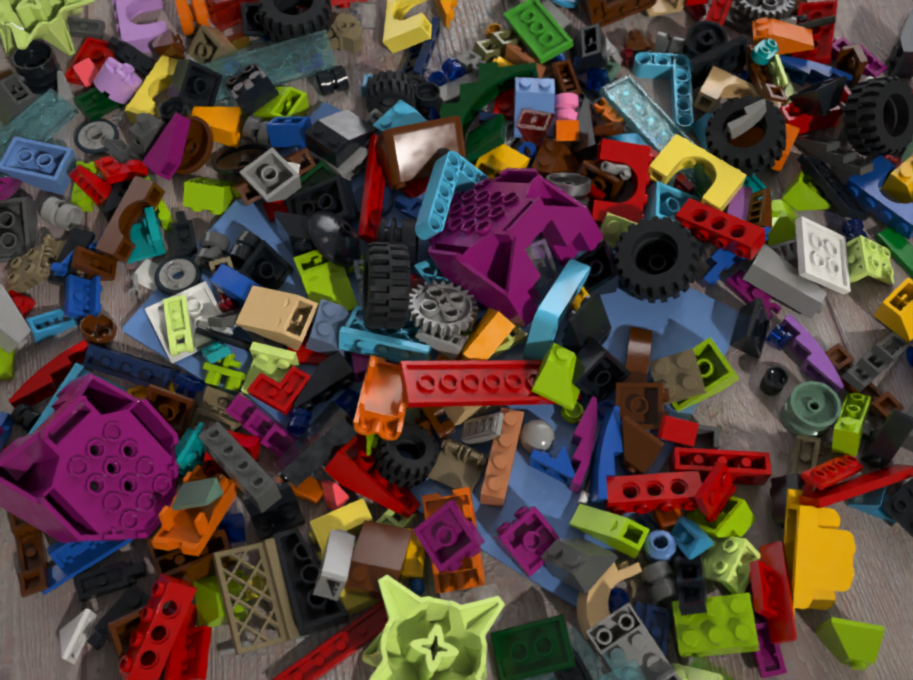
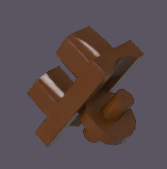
M421 407L420 414L422 418H416V423L420 425L419 428L422 430L424 428L428 430V435L433 434L441 446L443 440L455 432L454 423L450 418L439 423L437 417L444 414L443 407Z

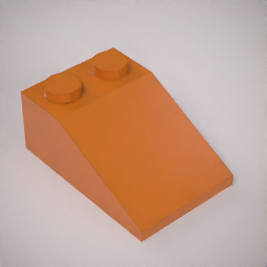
M759 18L756 21H752L754 45H758L764 39H772L777 43L779 48L777 54L779 55L814 50L811 29L773 18Z

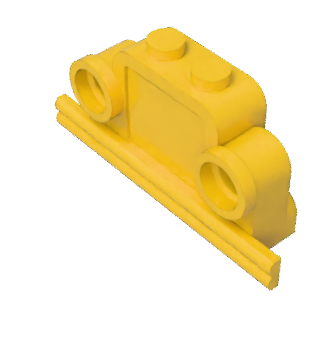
M787 489L784 544L794 616L795 608L830 609L836 600L835 591H847L851 587L854 578L853 556L856 552L854 536L849 531L838 529L841 520L837 511L831 508H815L813 506L801 505L799 496L803 495V490Z

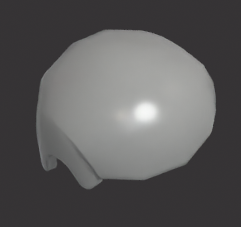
M534 419L523 426L519 439L523 449L532 454L534 449L548 452L555 441V434L551 425L547 422Z

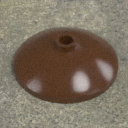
M197 116L186 117L191 122L181 164L175 172L177 174L188 175L198 171L211 155L214 144L213 131L205 120Z

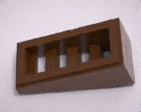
M570 59L552 63L550 72L560 92L582 94ZM574 88L573 91H568V92H567L566 89Z
M770 188L751 193L747 222L762 228L769 227L772 229Z

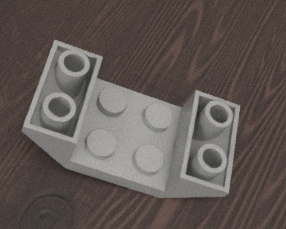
M629 602L586 630L587 635L599 653L603 655L618 680H680Z

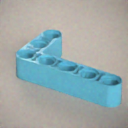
M638 53L633 64V75L638 78L670 80L672 133L674 136L678 134L683 138H687L694 120L690 59L683 54Z
M449 151L434 163L415 225V232L422 240H428L443 230L455 187L460 191L467 192L468 190L475 189L474 184L488 178L487 175L455 151Z
M574 259L568 261L536 311L523 352L524 357L531 360L543 359L554 342L560 322L584 285L591 266Z

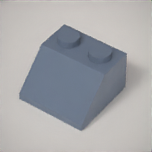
M321 299L315 312L305 348L328 356H332L339 351L348 362L351 352L339 349V331L342 326L345 327L351 314L342 305Z

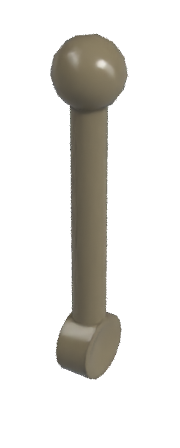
M636 579L631 580L629 584L631 588L629 603L632 608L636 590L640 586L639 581Z

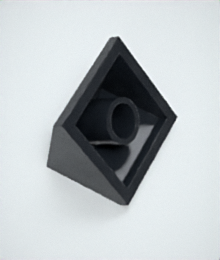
M605 239L591 252L587 251L575 259L591 266L589 275L583 285L590 296L595 290L600 295L614 293L619 283L620 274L615 268L616 262L613 261L609 242Z
M261 240L238 272L263 288L278 290L294 268L265 240Z
M756 298L740 308L730 341L731 346L759 359L761 358L770 325V319L761 298Z

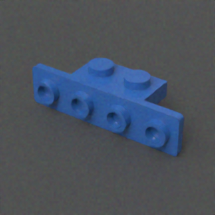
M133 539L61 543L58 541L46 548L47 552L56 565L49 568V587L41 591L42 594L45 595L74 576L124 547Z

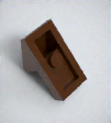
M77 246L73 252L71 267L84 272V279L91 280L97 275L101 277L100 281H113L115 279L117 261Z

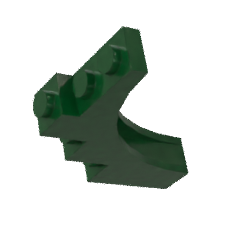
M498 62L478 64L479 82L460 84V102L440 104V119L459 116L465 140L468 128L476 115L494 98L513 89L515 77L538 78L536 62L499 67Z

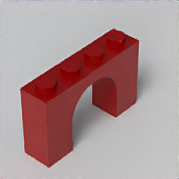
M602 139L598 143L596 164L608 161L629 166L631 169L633 192L629 200L622 203L593 200L590 203L589 212L597 225L601 226L607 212L638 224L640 219L645 218L643 206L646 205L648 194L645 193L646 185L648 186L650 182L648 167L653 160V153H650L651 146Z

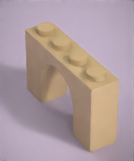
M713 66L693 106L708 113L712 112L716 102L723 98L733 99L739 96L740 99L745 98V95H751V98L762 96L756 91L753 84ZM772 101L774 103V107L778 106V108H780L783 103L778 101Z

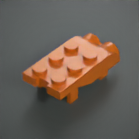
M370 355L354 417V430L362 435L368 436L376 433L382 439L396 440L401 435L407 408L399 365L385 362L386 358Z
M196 465L192 472L188 471L183 478V482L208 479V477L204 474L201 465ZM217 473L213 477L210 476V478L216 477L223 491L222 496L208 506L175 511L172 509V506L178 495L177 493L170 508L169 506H164L158 514L162 526L151 541L153 547L167 551L179 548L183 554L199 556L234 501L239 487L231 479L229 480L223 474Z
M470 487L452 490L453 495L440 497V493L422 496L425 520L450 500H454L467 521H472L477 529ZM482 552L472 558L466 556L461 560L463 565L452 573L449 570L439 572L431 560L436 594L484 586L485 571Z

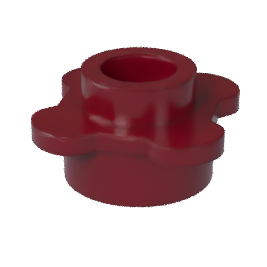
M623 44L620 56L623 59L622 62H625V66L628 67V63L633 62L632 49H626V45Z
M224 294L220 295L222 300L218 302V307L222 313L235 310L238 307V303L232 298H227Z

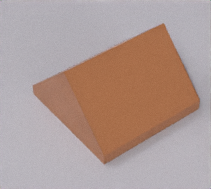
M510 43L506 45L505 59L514 65L536 62L538 78H542L550 72L548 65L545 63L540 64L534 55L525 48Z

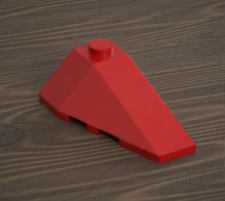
M358 433L336 453L324 470L342 486L409 518L419 507L420 503L406 485H403L402 488L397 487V484L394 482L391 485L388 483L389 479H383L380 476L381 471L376 470L375 466L377 463H374L376 448L373 449L370 456L366 455L365 437Z

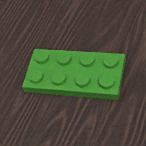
M527 0L503 13L505 21L540 64L574 46L572 39L539 0Z

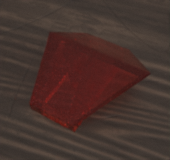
M523 109L516 128H518L525 141L532 142L536 146L538 154L555 114Z

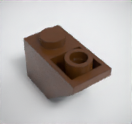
M171 29L151 40L153 48L160 57L164 55L177 60L185 59L184 50L186 49L182 44L183 40L178 33L174 34Z

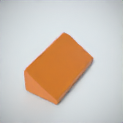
M279 476L274 481L276 484L285 483ZM309 476L297 487L290 482L296 497L318 506L324 495L321 481Z

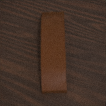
M749 44L747 46V67L754 88L765 99L786 103L788 99L782 86L774 85L767 69V64L760 65L750 57V53L756 45Z
M630 327L625 367L631 373L623 383L647 382L652 330Z
M837 343L827 350L825 354L835 367L844 385L843 388L848 393H859L842 378L854 366L852 364L854 358ZM872 382L860 392L865 396H871L868 411L883 420L893 409L902 411L905 408L888 391L883 394Z
M8 512L11 532L15 535L21 571L18 574L21 596L24 598L49 587L46 547L41 530Z

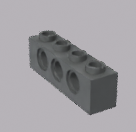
M216 422L198 436L204 450L261 513L282 498L277 484L219 422Z

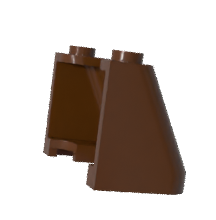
M658 0L578 1L590 24L599 23L601 27L649 9Z
M459 116L390 128L380 134L376 143L389 190L401 191L406 189L411 181L429 178L435 161L449 151H455L466 159L462 123Z

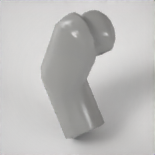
M604 161L601 164L602 171L620 176L622 180H627L631 177V169L627 165Z

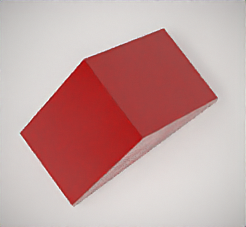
M662 415L657 438L684 448L694 447L699 424Z

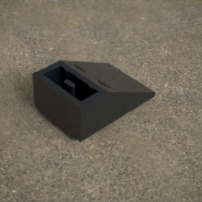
M597 290L591 296H585L580 303V308L577 311L573 310L566 319L568 323L564 329L565 336L561 343L564 348L574 352L577 357V353L593 337L602 345L608 340L612 327Z

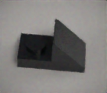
M125 181L114 184L102 212L108 223L128 189Z

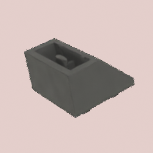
M17 73L0 80V121L7 130L43 112L36 97Z

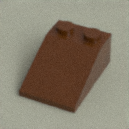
M365 520L351 557L348 578L344 586L346 593L383 601L378 580L385 575H389L397 582H401L413 531Z

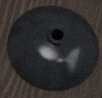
M264 144L241 145L238 148H231L214 157L211 164L213 169L220 174L242 177L240 171L271 148Z
M328 211L315 212L308 220V232L320 253L329 261L341 267H352L358 263L362 254L361 243L353 227L335 213Z

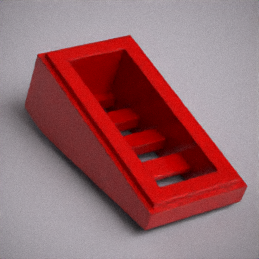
M78 165L69 173L68 176L99 207L106 204L113 188L111 185H108V183L81 165Z

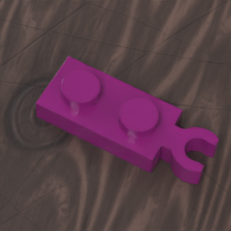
M742 269L726 280L724 285L745 304L756 298H761L770 320L773 314L769 310H772L775 314L780 312V306L770 302L771 295L743 280L745 272Z

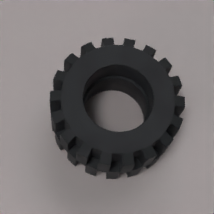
M387 70V72L381 71L379 74H374L372 78H369L366 84V107L369 113L376 108L385 114L400 99L415 109V84L412 82L411 77H407V74H401L400 71L393 72L392 70Z
M405 422L398 439L390 441L381 438L375 450L374 463H377L375 468L377 471H381L380 476L383 479H389L388 483L391 485L394 482L400 488L403 485H406L407 488H412L413 485L418 486L427 479L437 462L439 452L437 451V443L433 442L435 438L433 435H428V430L425 428L423 430L419 428L420 425L418 424L413 426L410 422ZM397 450L410 453L415 460L404 458Z

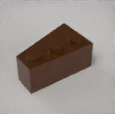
M215 530L199 556L183 554L179 548L170 551L156 549L151 542L154 537L147 538L158 579L162 573L187 580L191 583L216 572L212 557L213 553L233 549L225 530ZM229 556L220 558L223 568L237 563V561Z

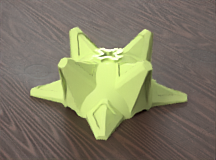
M0 0V35L6 55L11 58L16 49L25 50L32 40L43 39L68 56L73 55L75 48L67 24L69 15L75 16L80 14L83 6L95 2V0Z
M385 575L378 580L388 622L362 655L363 662L377 668L369 680L487 679V643L485 636L505 605L499 596L460 605L454 601L430 596L419 597L389 575Z

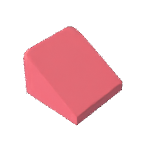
M89 58L73 66L76 76L85 87L94 83L93 81L99 71Z
M323 479L321 484L327 508L337 510L343 507L349 500V496L336 482Z

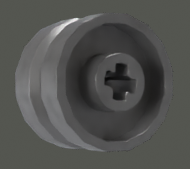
M564 172L546 176L547 181L589 208V197L586 194L591 190L590 178L580 174Z

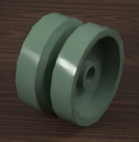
M816 381L803 382L794 388L781 409V418L785 427L795 436L802 435L820 438L838 420L841 414V402L831 387Z

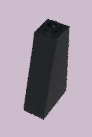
M332 401L275 463L280 469L277 473L278 476L285 483L291 482L295 487L300 485L358 434L354 430V420L336 402Z

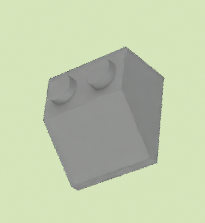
M273 147L240 171L242 177L266 202L286 200L302 187L300 175Z

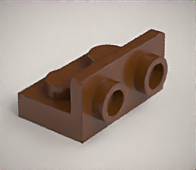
M860 44L847 45L840 48L833 68L852 75L853 78L848 87L854 88L859 83L868 59Z

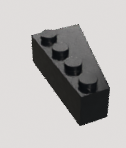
M294 528L273 534L299 636L302 637L348 623L349 614L339 599L336 601L313 595L320 566L299 529Z

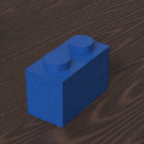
M275 117L266 124L272 147H280L281 149H288L290 147H297V149L307 148L304 132L312 126L310 117Z

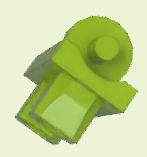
M234 353L217 361L223 364V367L206 362L203 366V369L207 370L205 383L219 387L222 375L228 376L225 388L239 392L247 375L232 370L233 367L240 368L241 362L235 361Z

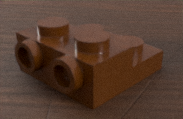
M616 383V406L620 407V421L626 415L645 430H659L662 415L669 416V412L664 411V402H669V389L664 388L663 383Z

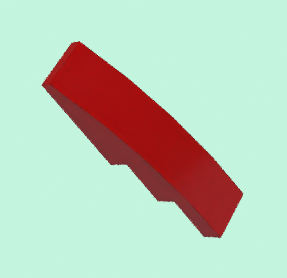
M83 340L65 350L31 376L9 399L14 409L21 403L33 406L54 395L59 388L58 384L65 380L75 363L81 364L84 362L89 345L87 341Z

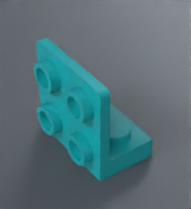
M153 206L144 208L146 217H143L142 223L132 225L131 239L136 247L126 264L167 254L159 220Z
M199 422L195 430L188 428L176 446V458H178L176 464L178 465V476L184 478L188 471L192 472L196 465L202 466L205 450L198 436L207 430L206 425L202 422Z

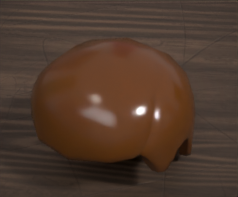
M89 314L81 320L79 325L84 339L92 345L107 344L115 338L117 333V325L114 319L104 314H101L100 317H94Z

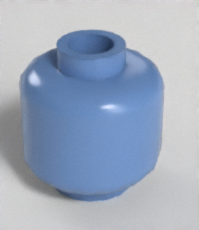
M656 530L647 535L644 541V554L651 564L668 560L671 563L674 560L676 541L669 532Z

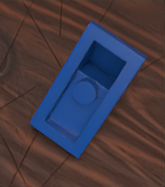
M563 445L556 460L545 451L533 450L529 459V466L568 486L571 485L575 473L565 445Z

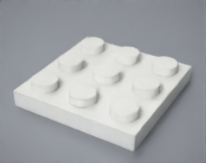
M801 216L795 219L799 276L843 295L851 292L846 237Z
M206 281L171 296L186 295L195 352L188 353L185 351L180 352L177 356H172L169 348L163 300L145 308L171 363L200 351L201 348L208 347L217 341L196 334L195 331L198 325L230 336L234 335L229 327L218 328L209 326L208 318L221 314L222 311L219 309L218 303ZM185 338L177 340V344L185 342Z

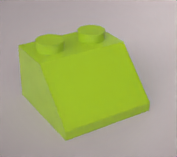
M200 176L185 181L183 206L190 207L191 211L201 212L204 209L210 210L211 214L221 215L222 212L227 211L231 206L235 195L231 187L238 182Z

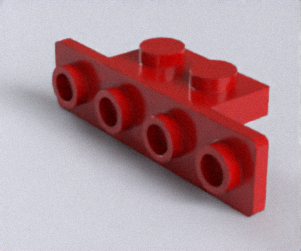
M845 454L802 472L800 477L804 483L803 493L807 494L816 490H823L861 472L864 466L858 463L855 457Z
M782 541L760 546L761 561L749 562V580L752 584L753 593L751 597L752 606L755 612L768 618L771 643L776 645L796 641L785 544Z
M190 604L168 656L164 680H206L212 627H195L197 609L194 604Z

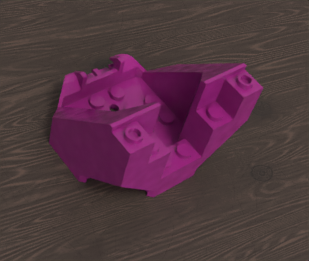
M507 168L500 171L501 176L490 180L488 177L474 184L475 189L468 190L467 192L462 190L452 197L443 230L428 239L431 244L428 247V253L444 277L456 286L460 285L463 291L468 290V294L474 295L475 300L488 309L491 308L499 311L514 325L527 327L533 321L538 309L535 302L540 296L534 285L541 275L525 251V248L532 244V241L539 233H542L560 265L565 267L568 261L573 259L580 250L590 252L594 250L603 239V235L588 208L540 176L537 169Z
M88 373L72 380L56 395L59 399L51 406L55 412L32 434L15 439L0 453V507L61 543L122 541L148 538L161 523L158 514L164 506H169L170 508L174 497L178 493L176 492V478H178L176 444H178V434L147 399H137L92 373ZM91 446H95L97 448L96 455L91 454ZM126 446L129 447L131 450L130 455L128 456L124 453V448ZM108 464H112L114 466V471L112 473L108 472L107 470ZM92 481L97 483V489L95 491L91 490L90 483ZM126 481H128L131 485V488L128 491L124 488V483Z

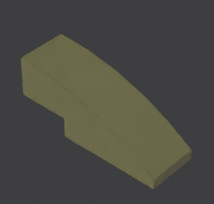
M513 29L493 32L490 39L477 41L473 52L481 56L483 61L489 63L495 58L505 57L506 45L508 43L523 47L525 44Z

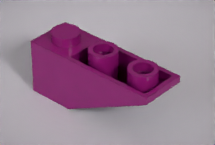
M177 112L142 161L156 175L167 180L171 179L181 164L191 122Z

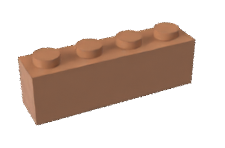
M501 407L500 413L504 414L501 435L493 440L481 490L480 504L503 509L524 412Z

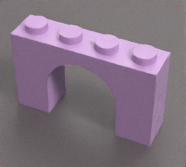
M112 0L114 9H117V11H114L117 23L119 22V24H116L119 36L121 35L118 39L121 42L125 41L142 53L155 51L151 40L168 30L166 22L160 21L139 25L132 23V20L141 13L164 9L163 0Z

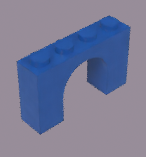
M878 156L871 161L874 163L873 171L861 176L854 174L847 180L845 186L864 209L871 212L888 226H892L897 233L909 240L913 236V202L907 204L895 203L881 194L879 188L884 185L896 166L884 157Z

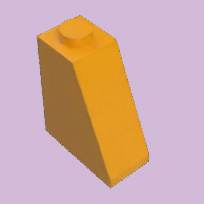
M193 107L192 114L189 116H197L205 120L213 131L215 142L233 148L239 147L243 127L241 107Z
M489 308L460 351L464 355L462 360H488L514 329L515 325L499 311Z

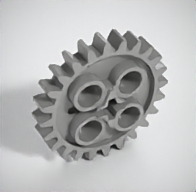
M433 280L432 285L425 282L424 287L418 284L417 289H411L408 315H410L409 321H415V327L422 325V330L429 329L431 335L437 331L439 336H442L444 332L451 337L452 332H455L457 335H460L461 330L467 332L468 327L472 328L473 323L476 322L479 309L477 301L473 300L474 295H468V290L461 291L460 285L455 288L452 282L449 285H445L444 281L441 284H437Z

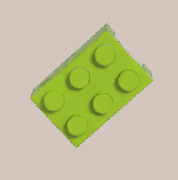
M750 593L707 597L706 613L681 616L679 610V601H672L679 654L682 659L760 651Z

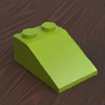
M711 337L693 348L707 393L672 403L677 412L723 391L740 380Z

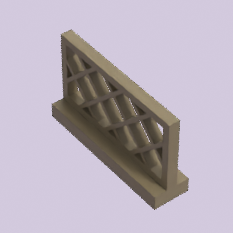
M274 538L266 539L261 543L212 554L236 656L280 643H287L300 637ZM257 551L259 561L256 566L243 560L247 552ZM229 556L237 561L232 572L222 567L220 558ZM240 564L252 571L246 582L234 575ZM255 573L264 579L265 585L262 591L249 584ZM231 579L243 586L237 597L228 592L227 585ZM246 588L258 595L253 606L240 600ZM261 598L270 603L271 610L268 616L256 609ZM237 604L249 611L244 622H241L234 616L233 611ZM252 614L264 620L259 632L246 625ZM268 623L276 628L278 638L270 640L262 635ZM243 630H246L254 635L255 639L251 646L242 648L240 635Z

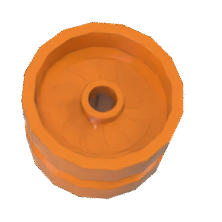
M175 0L185 36L195 34L193 22H197L198 29L201 24L210 26L205 1L191 0L192 4H188L187 0Z

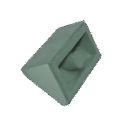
M214 477L184 483L178 492L172 509L177 511L208 506L223 494L218 479Z

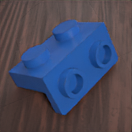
M71 274L66 277L65 316L83 320L89 314L95 317L100 313L102 308L100 303V294L102 292L100 276L96 275L91 280Z

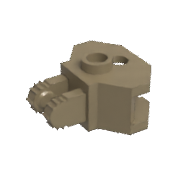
M342 13L337 15L335 23L331 25V29L325 33V36L320 41L325 43L324 47L327 51L339 48L340 51L346 50L357 53L362 50L364 43L362 38L363 28L355 16Z

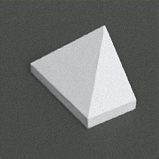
M85 609L60 630L62 659L75 665L98 618V615L93 611Z

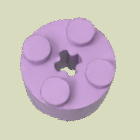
M108 57L93 82L101 93L106 91L110 94L108 98L115 102L126 104L131 100L141 85L142 80L134 73L135 69L128 63L122 64L114 58Z

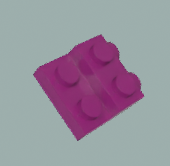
M450 500L413 529L439 572L449 570L452 573L463 565L461 560L466 556L472 558L482 551L480 546L485 542L472 521H467L454 500Z
M523 506L514 513L516 519L510 524L506 521L496 529L498 534L494 539L506 555L512 557L524 574L530 577L545 564L541 556L556 539L561 538L536 506L528 508Z

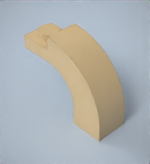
M627 560L616 565L614 562L587 594L579 591L577 618L584 639H590L586 630L610 615L608 599L612 588L618 582L642 572L639 562L629 564Z

